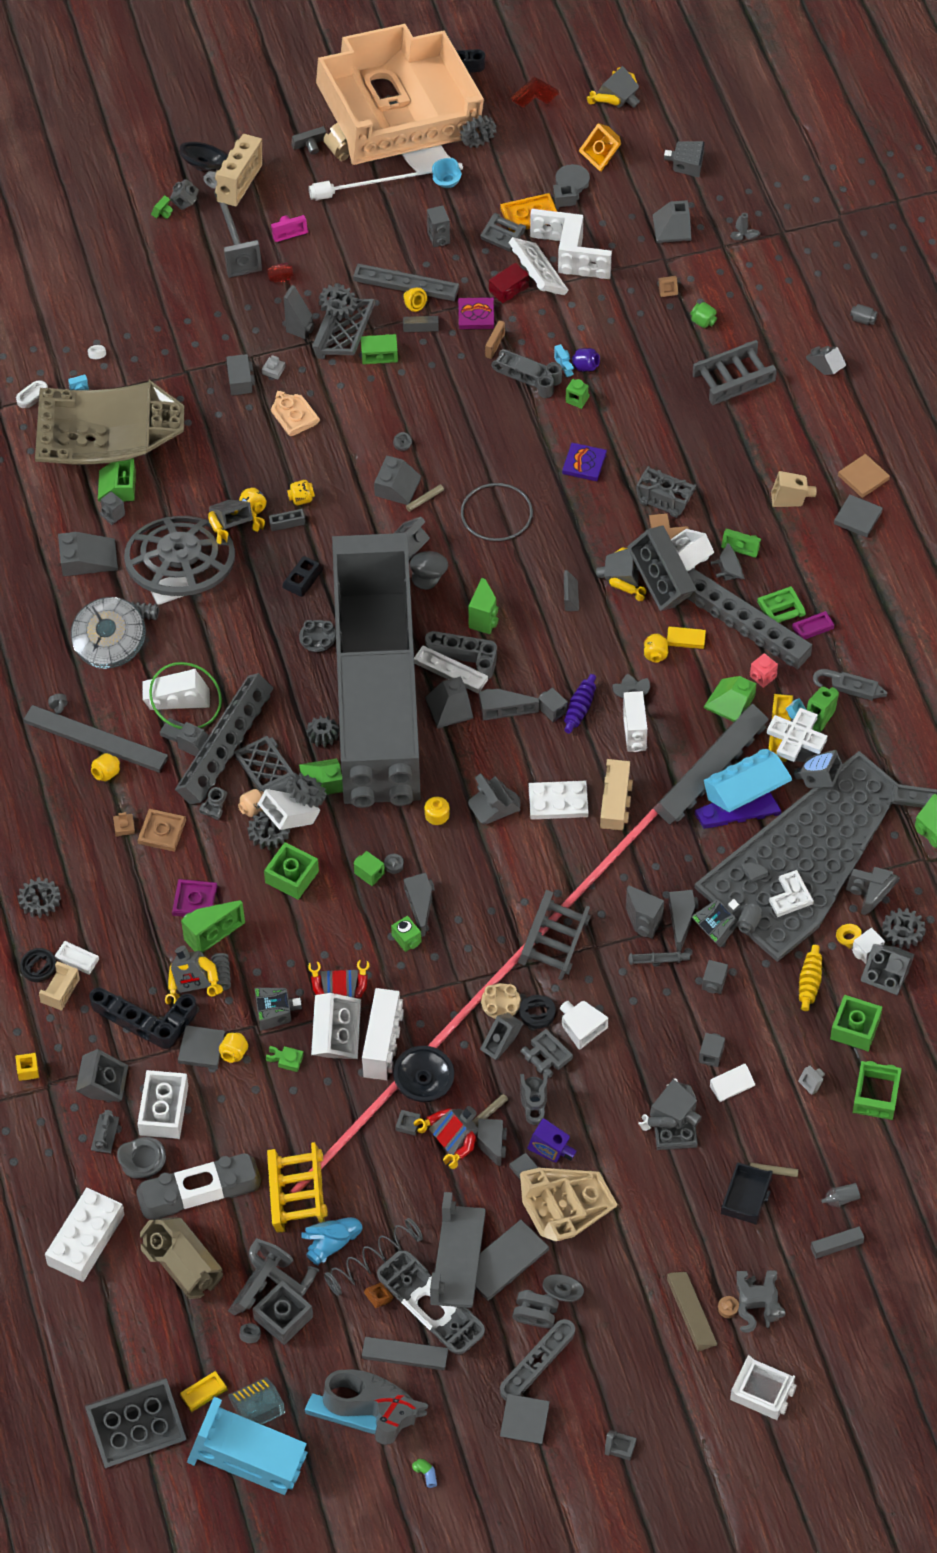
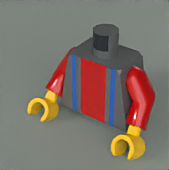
M361 960L358 961L357 967L360 973H358V970L320 971V975L318 974L320 963L317 962L318 968L315 971L311 969V964L309 963L308 969L312 972L313 992L316 995L334 993L360 999L367 989L368 974H366V970L370 967L369 961H367V966L364 969L360 966Z
M467 1106L464 1111L462 1109L449 1108L428 1116L425 1121L423 1119L415 1120L414 1126L423 1124V1127L417 1130L419 1133H424L427 1130V1126H431L429 1130L449 1152L443 1159L444 1163L448 1164L453 1160L449 1167L455 1169L458 1166V1160H462L474 1149L475 1135L478 1132V1127L472 1119L477 1113L470 1106Z

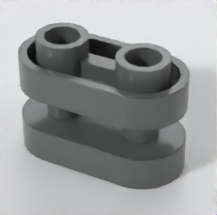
M531 1290L519 1292L516 1300L519 1306L514 1308L513 1319L523 1324L541 1328H552L555 1316L551 1313L557 1312L559 1302L549 1294L540 1295Z

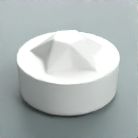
M94 345L88 349V356L91 359H100L106 355L105 347L102 345Z

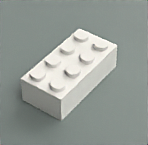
M375 989L362 1056L363 1077L387 1080L388 1074L393 1072L394 1061L392 1059L396 1055L397 1044L395 1043L396 1038H399L400 1035L399 1021L403 1019V999H400L399 991Z
M86 1188L45 1253L47 1265L84 1282L123 1219V1204Z

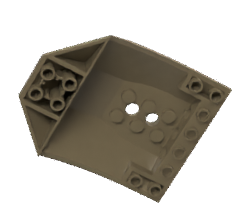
M151 380L138 385L104 390L40 388L35 462L99 464L129 460L143 455L184 431V405ZM93 437L95 441H88L86 438Z

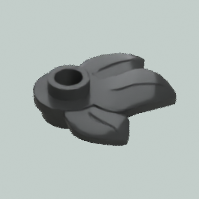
M626 674L621 684H613L612 687L616 696L624 698L625 692L643 691V695L647 694L650 689V682L648 678L637 682L630 674Z

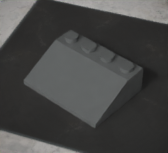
M165 1377L84 1405L105 1468L186 1440L172 1393Z

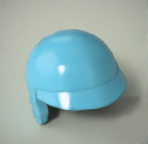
M443 158L436 161L432 166L433 180L439 186L451 188L460 181L462 173L455 159Z

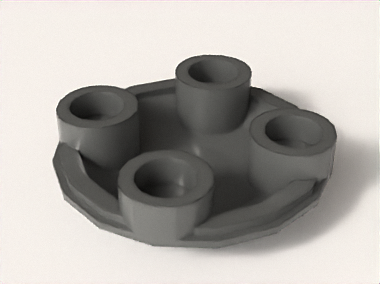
M323 620L305 621L299 634L300 643L304 648L313 652H321L330 648L336 639V631L332 622Z

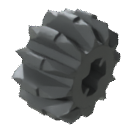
M320 715L319 719L313 717L312 722L307 725L308 729L306 732L309 741L315 743L317 747L321 744L324 748L327 744L333 745V740L338 738L339 727L336 725L335 719L330 720L329 716L323 718Z

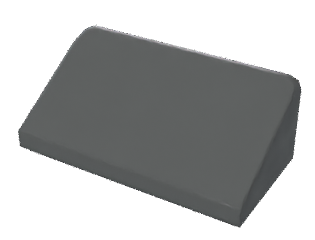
M438 316L403 317V332L439 331Z
M565 570V610L579 611L578 581L568 570Z

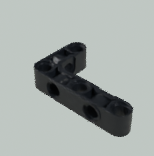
M94 988L89 994L93 1011L163 1049L171 1048L185 1031L186 1025L190 1024L197 1013L196 999L191 994L181 995L162 1020L103 988Z

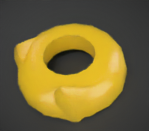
M854 924L842 925L836 932L838 942L850 949L853 947L854 940L862 935L861 929ZM851 933L854 935V938L847 940L844 936Z

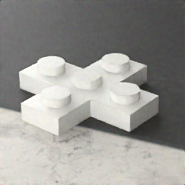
M800 708L793 722L776 715L773 717L767 729V734L782 740L777 750L778 756L794 762L801 748L817 754L821 753L828 736L812 730L817 720V714Z

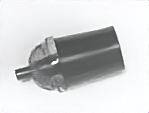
M856 1183L836 1188L832 1187L826 1193V1198L822 1199L821 1202L822 1204L827 1202L828 1205L838 1208L843 1204L860 1199V1193Z

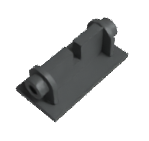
M105 1110L104 1113L99 1114L91 1151L111 1154L119 1117L113 1116L111 1110Z

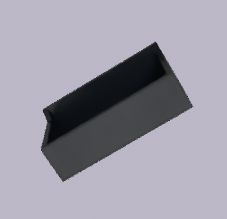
M737 1162L721 1207V1214L756 1225L764 1201L768 1202L771 1193L768 1189L772 1181L773 1171H765Z

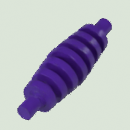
M590 674L587 680L581 682L570 700L564 720L566 723L564 731L566 733H571L573 727H578L590 709L594 691L596 690L594 683L596 676L594 674Z

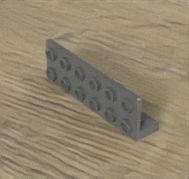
M444 1192L442 1227L435 1273L432 1272L430 1303L431 1305L472 1308L486 1211L485 1208L456 1206V1201H453L451 1192Z

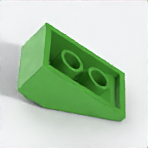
M239 900L196 909L192 913L186 914L181 920L184 941L194 952H205L245 924L243 902Z

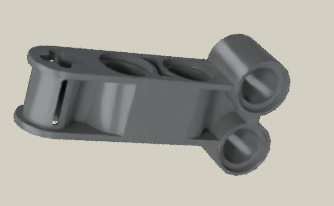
M502 349L499 352L498 358L491 364L496 372L538 388V394L542 398L551 397L554 393V386L562 382V366L557 362H551L546 366Z

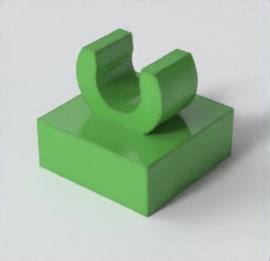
M164 195L154 206L151 215L157 219L161 214L165 219H168L173 211L168 206L170 199Z

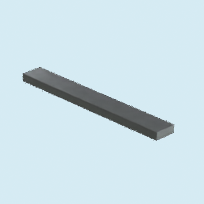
M34 705L30 707L23 719L24 723L111 754L158 773L161 772L168 760L167 754Z

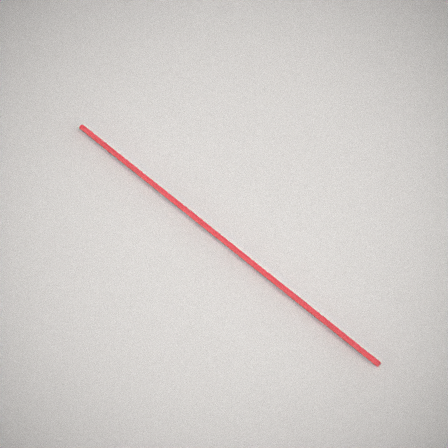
M652 809L561 906L569 909L658 813ZM554 912L548 919L556 922L562 914ZM546 926L544 928L540 927L539 932L544 935L550 928ZM524 945L428 1046L437 1048L481 1002L485 988L488 985L498 984L518 963ZM395 1081L323 1155L321 1169L398 1089ZM311 1180L298 1182L289 1193L301 1192Z

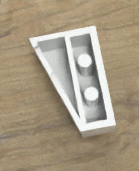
M196 669L159 677L153 683L152 698L157 710L210 707V689ZM150 679L143 681V701L150 710H154L149 697V688L152 681Z

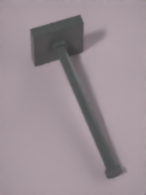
M219 202L234 243L232 246L224 247L228 278L262 271L258 240L241 243L228 205Z

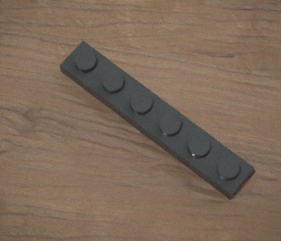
M357 264L353 275V281L401 291H408L416 287L422 288L427 296L455 301L459 290L458 283L363 264Z

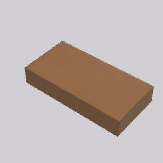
M498 321L485 345V357L493 358L505 335V322Z

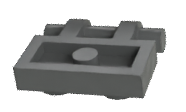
M547 1029L531 1040L533 1049L530 1050L527 1046L521 1049L525 1059L529 1063L532 1062L541 1075L547 1073L548 1079L553 1075V1072L549 1069L552 1065L559 1070L573 1059V1054ZM540 1053L546 1058L543 1062L537 1057Z

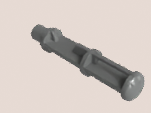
M680 951L672 953L652 952L651 954L630 953L628 961L630 965L637 963L654 964L657 962L680 963V961L690 960V953H681Z

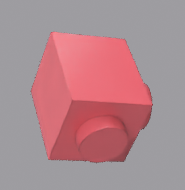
M764 653L751 663L750 677L764 688L777 677L778 664Z

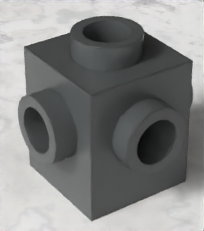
M188 179L177 182L173 186L170 201L183 210L196 201L199 189Z

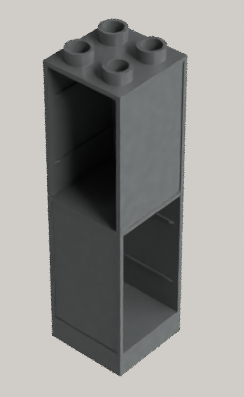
M407 533L332 536L340 750L344 804L366 808L375 802H391L397 806H405L412 801L421 800Z

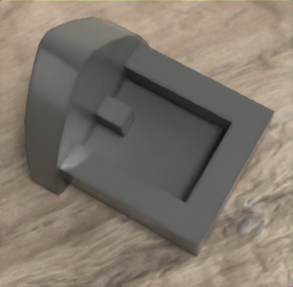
M610 1430L607 1433L605 1455H613L630 1461L637 1438Z

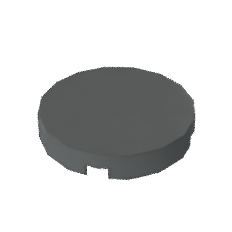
M571 164L563 166L556 173V185L574 183L575 190H578L580 193L589 186V172L580 165Z

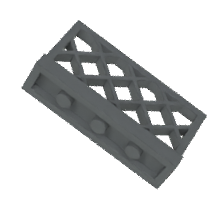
M357 299L356 310L358 313L352 317L348 315V319L342 323H339L338 316H335L334 319H332L331 314L324 316L312 346L318 359H324L325 355H355L375 305L374 299ZM364 305H368V307L363 309L362 311L359 309ZM360 317H363V319L356 324L354 323L355 320H357ZM352 323L353 326L346 330L343 329V327ZM341 329L342 332L334 337V333ZM357 330V333L351 337L348 335L353 331ZM345 336L348 338L341 343L338 342V340ZM333 343L337 344L335 347L329 348ZM352 343L351 349H343V347Z

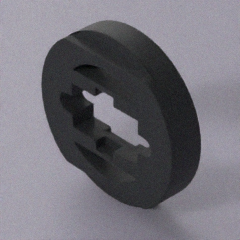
M35 948L29 950L23 955L20 962L22 974L29 981L42 982L54 974L56 959L47 949ZM40 959H46L47 963L41 970L31 973V968Z
M543 995L527 997L520 1004V1018L522 1022L534 1029L547 1027L555 1018L554 1002L549 997ZM541 1006L549 1009L547 1013H541V1015H529L528 1009Z

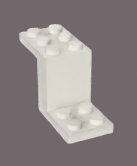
M531 209L530 237L560 241L558 273L610 279L612 251L581 247L583 240V215Z

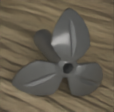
M742 213L736 221V229L739 232H732L730 237L734 240H742L745 235L747 239H753L760 232L755 229H747L748 214Z

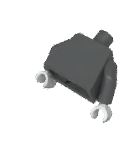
M673 1079L651 1106V1117H648L646 1114L642 1115L644 1122L638 1123L642 1130L647 1131L651 1127H675L680 1129L686 1121L696 1127L702 1116L694 1112L697 1100L692 1087L678 1082L677 1079Z

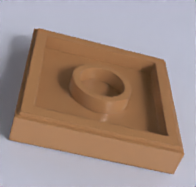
M866 454L838 472V476L862 498L890 479V475Z
M149 809L137 840L138 844L175 852L186 817Z

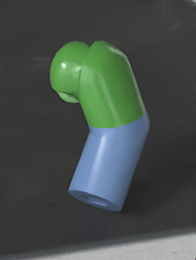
M417 1459V1461L413 1462V1470L417 1473L422 1472L425 1474L427 1487H436L435 1468L425 1459Z

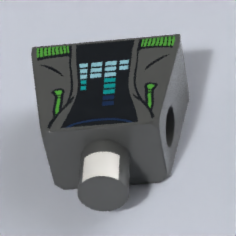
M734 898L726 906L717 899L694 914L692 918L721 947L737 927L738 920L733 914L741 906Z
M255 988L260 1031L291 1022L290 1011L302 1009L300 998L288 999L286 988Z

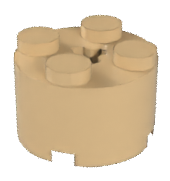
M336 123L330 128L331 132L329 135L326 133L324 143L336 158L344 161L350 153L347 139L339 124Z

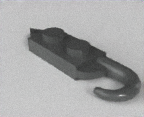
M820 669L813 675V682L818 687H823L818 678L820 676H827L832 678L833 688L840 692L873 701V698L887 696V692L878 685L877 681L853 674Z

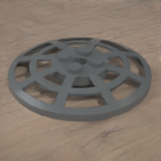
M192 516L165 517L146 524L132 535L125 548L124 561L130 577L144 589L167 596L194 595L215 587L229 575L235 562L234 544L229 534L227 542L225 539H222L221 544H218L217 539L208 530L203 528L204 526L212 528L209 520ZM172 522H194V523H197V524H191V523H172ZM165 524L164 526H161V527H159V528L153 530V531L150 532L148 535H144V534H143L144 532H146L147 530H149V529H151V528H154V527H156V526ZM175 527H189L191 529L188 532H177ZM165 529L169 531V534L162 538L154 536ZM201 531L209 539L199 540L195 534ZM134 541H143L141 555L130 560V548ZM148 542L158 543L156 550L146 553ZM212 545L211 555L208 556L202 553L201 546ZM218 545H229V556L225 565L215 560L218 554ZM158 556L162 564L160 567H157L149 559ZM199 559L204 561L202 565L191 569L190 565ZM143 561L156 574L152 581H149L141 576L133 566ZM211 565L219 570L210 579L198 584L195 583L193 575L206 570ZM169 566L175 568L183 567L184 571H168L167 569ZM163 576L174 578L186 577L188 586L160 585L159 582Z

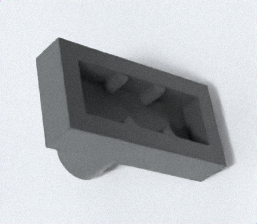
M322 126L292 136L291 145L293 150L307 146L311 155L318 153L317 143L324 141L326 130Z

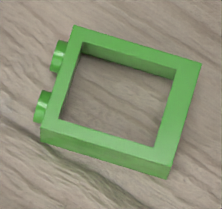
M861 1061L853 1113L893 1120L902 1068L894 1065H881L873 1061ZM864 1076L894 1081L891 1102L861 1097Z

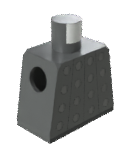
M677 142L675 151L665 150L664 160L673 161V170L675 172L700 177L705 142Z

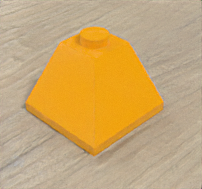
M598 123L579 149V152L602 172L621 145L620 137L609 126Z

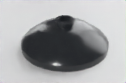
M185 142L179 147L181 157L199 171L220 170L223 161L228 158V155L219 148L201 142Z
M416 1046L406 1050L399 1056L394 1066L393 1076L398 1090L404 1096L417 1102H432L440 1099L450 1090L454 1080V1068L448 1056L439 1049L431 1046ZM425 1078L427 1081L422 1082L420 1079Z

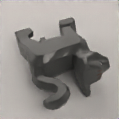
M777 1270L766 1272L763 1285H754L756 1281L755 1276L746 1279L748 1277L747 1271H737L738 1312L740 1317L748 1321V1325L740 1327L742 1332L749 1333L757 1325L754 1316L749 1314L747 1309L765 1307L764 1318L766 1328H769L770 1322L778 1321L780 1317L785 1316V1309L778 1303V1291L775 1287Z

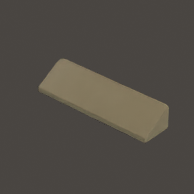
M687 1272L667 1274V1281L697 1352L717 1346V1342Z

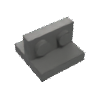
M421 516L404 522L394 532L407 533L409 560L430 539L421 528L425 523Z

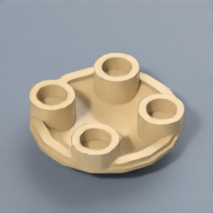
M499 983L488 985L481 999L483 1010L494 1019L498 1015L507 1012L512 1016L515 1015L521 1003L519 993L512 984Z

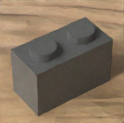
M248 355L227 356L231 395L252 393V386L255 385L254 375H250V372H253L252 361H248Z

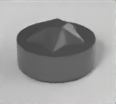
M405 432L398 433L393 439V445L399 451L408 450L412 444L410 435Z
M398 854L388 855L384 860L385 870L391 874L401 872L404 867L403 858Z
M244 1324L240 1328L239 1337L243 1342L255 1343L260 1339L261 1330L255 1324Z

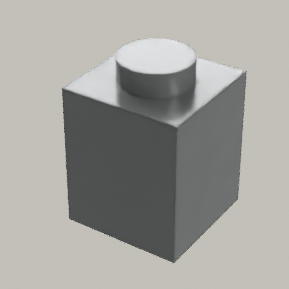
M551 688L539 696V710L552 722H555L567 713L568 702L555 689Z
M709 960L703 977L702 990L712 994H721L727 976L728 964Z
M705 1033L699 1054V1063L719 1067L724 1050L725 1037H721L716 1033Z

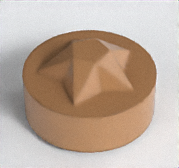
M725 1296L720 1299L718 1312L721 1316L733 1318L738 1314L739 1302L732 1296Z

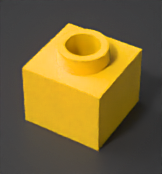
M36 1053L15 1056L19 1081L39 1078Z

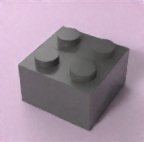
M281 1281L253 1308V1315L255 1321L285 1345L313 1318V1309L306 1300L285 1282Z

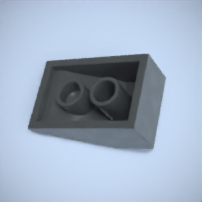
M80 532L58 534L63 576L118 570L114 538Z

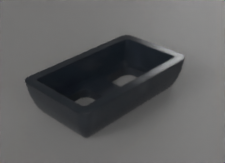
M303 556L283 582L282 588L303 597L323 571V566L319 562ZM307 562L313 565V568L307 571L301 568V565ZM295 574L304 577L300 584L291 581Z

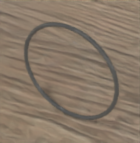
M503 483L486 484L474 489L466 496L461 506V518L465 527L475 536L489 541H504L518 536L529 526L533 515L529 498L518 488ZM489 486L512 488L522 494L527 500L530 508L529 520L522 530L512 536L505 538L481 536L474 532L464 519L463 510L468 498L476 491Z

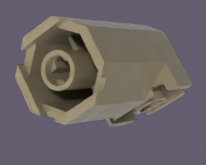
M172 1217L149 1220L141 1230L140 1238H143L141 1251L150 1262L159 1261L189 1299L201 1298L205 1295L203 1293L204 1290H213L223 1278L220 1265L181 1218Z

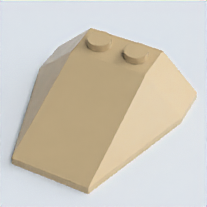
M535 1168L520 1173L522 1202L542 1237L554 1241L575 1237L617 1207V1203L600 1172Z

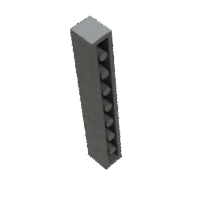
M751 704L653 809L669 825L673 821L679 822L685 816L683 811L686 808L690 810L697 803L695 798L698 795L702 797L706 793L704 780L712 774L719 773L732 765L730 761L733 758L736 760L744 752L741 749L744 746L748 747L755 740L753 736L756 733L759 735L766 728L764 724L769 719L754 704Z

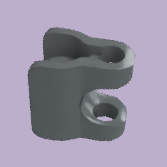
M543 1073V1080L539 1077H529L524 1080V1074H520L521 1103L525 1108L526 1120L532 1125H539L542 1118L545 1117L547 1073ZM538 1110L540 1116L537 1118L531 1117V1111Z

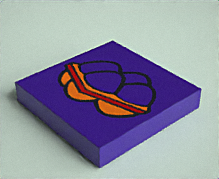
M571 443L562 474L598 481L607 450Z

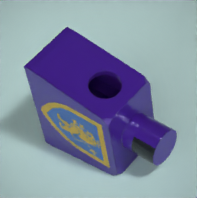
M542 1118L534 1131L527 1148L552 1162H557L560 1156L572 1161L577 1150L567 1145L570 1136L544 1118Z

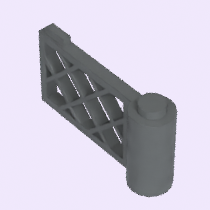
M265 736L234 751V756L259 791L264 792L266 789L287 793L285 785L290 775L293 776L294 772L276 749L278 744L273 737L269 739L268 736ZM268 745L267 751L258 750L260 746ZM245 753L252 754L251 759L242 758L241 755ZM255 756H265L264 761L254 760ZM268 758H277V763H268ZM252 765L261 766L260 771H251ZM265 767L274 769L272 774L263 773ZM278 769L287 772L283 776L276 775ZM261 778L270 779V781L264 785H261L260 783Z

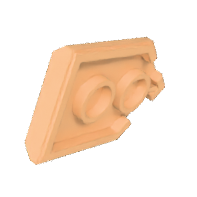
M277 391L271 412L289 436H294L319 423L320 418L302 395L285 394V392Z

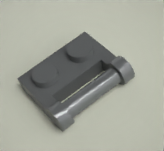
M494 213L480 237L486 242L512 252L513 248L509 241L512 237L519 239L524 234L526 226L516 224L502 218L500 214ZM499 223L503 226L515 230V232L513 233L511 231H508L502 227L497 226L496 224Z

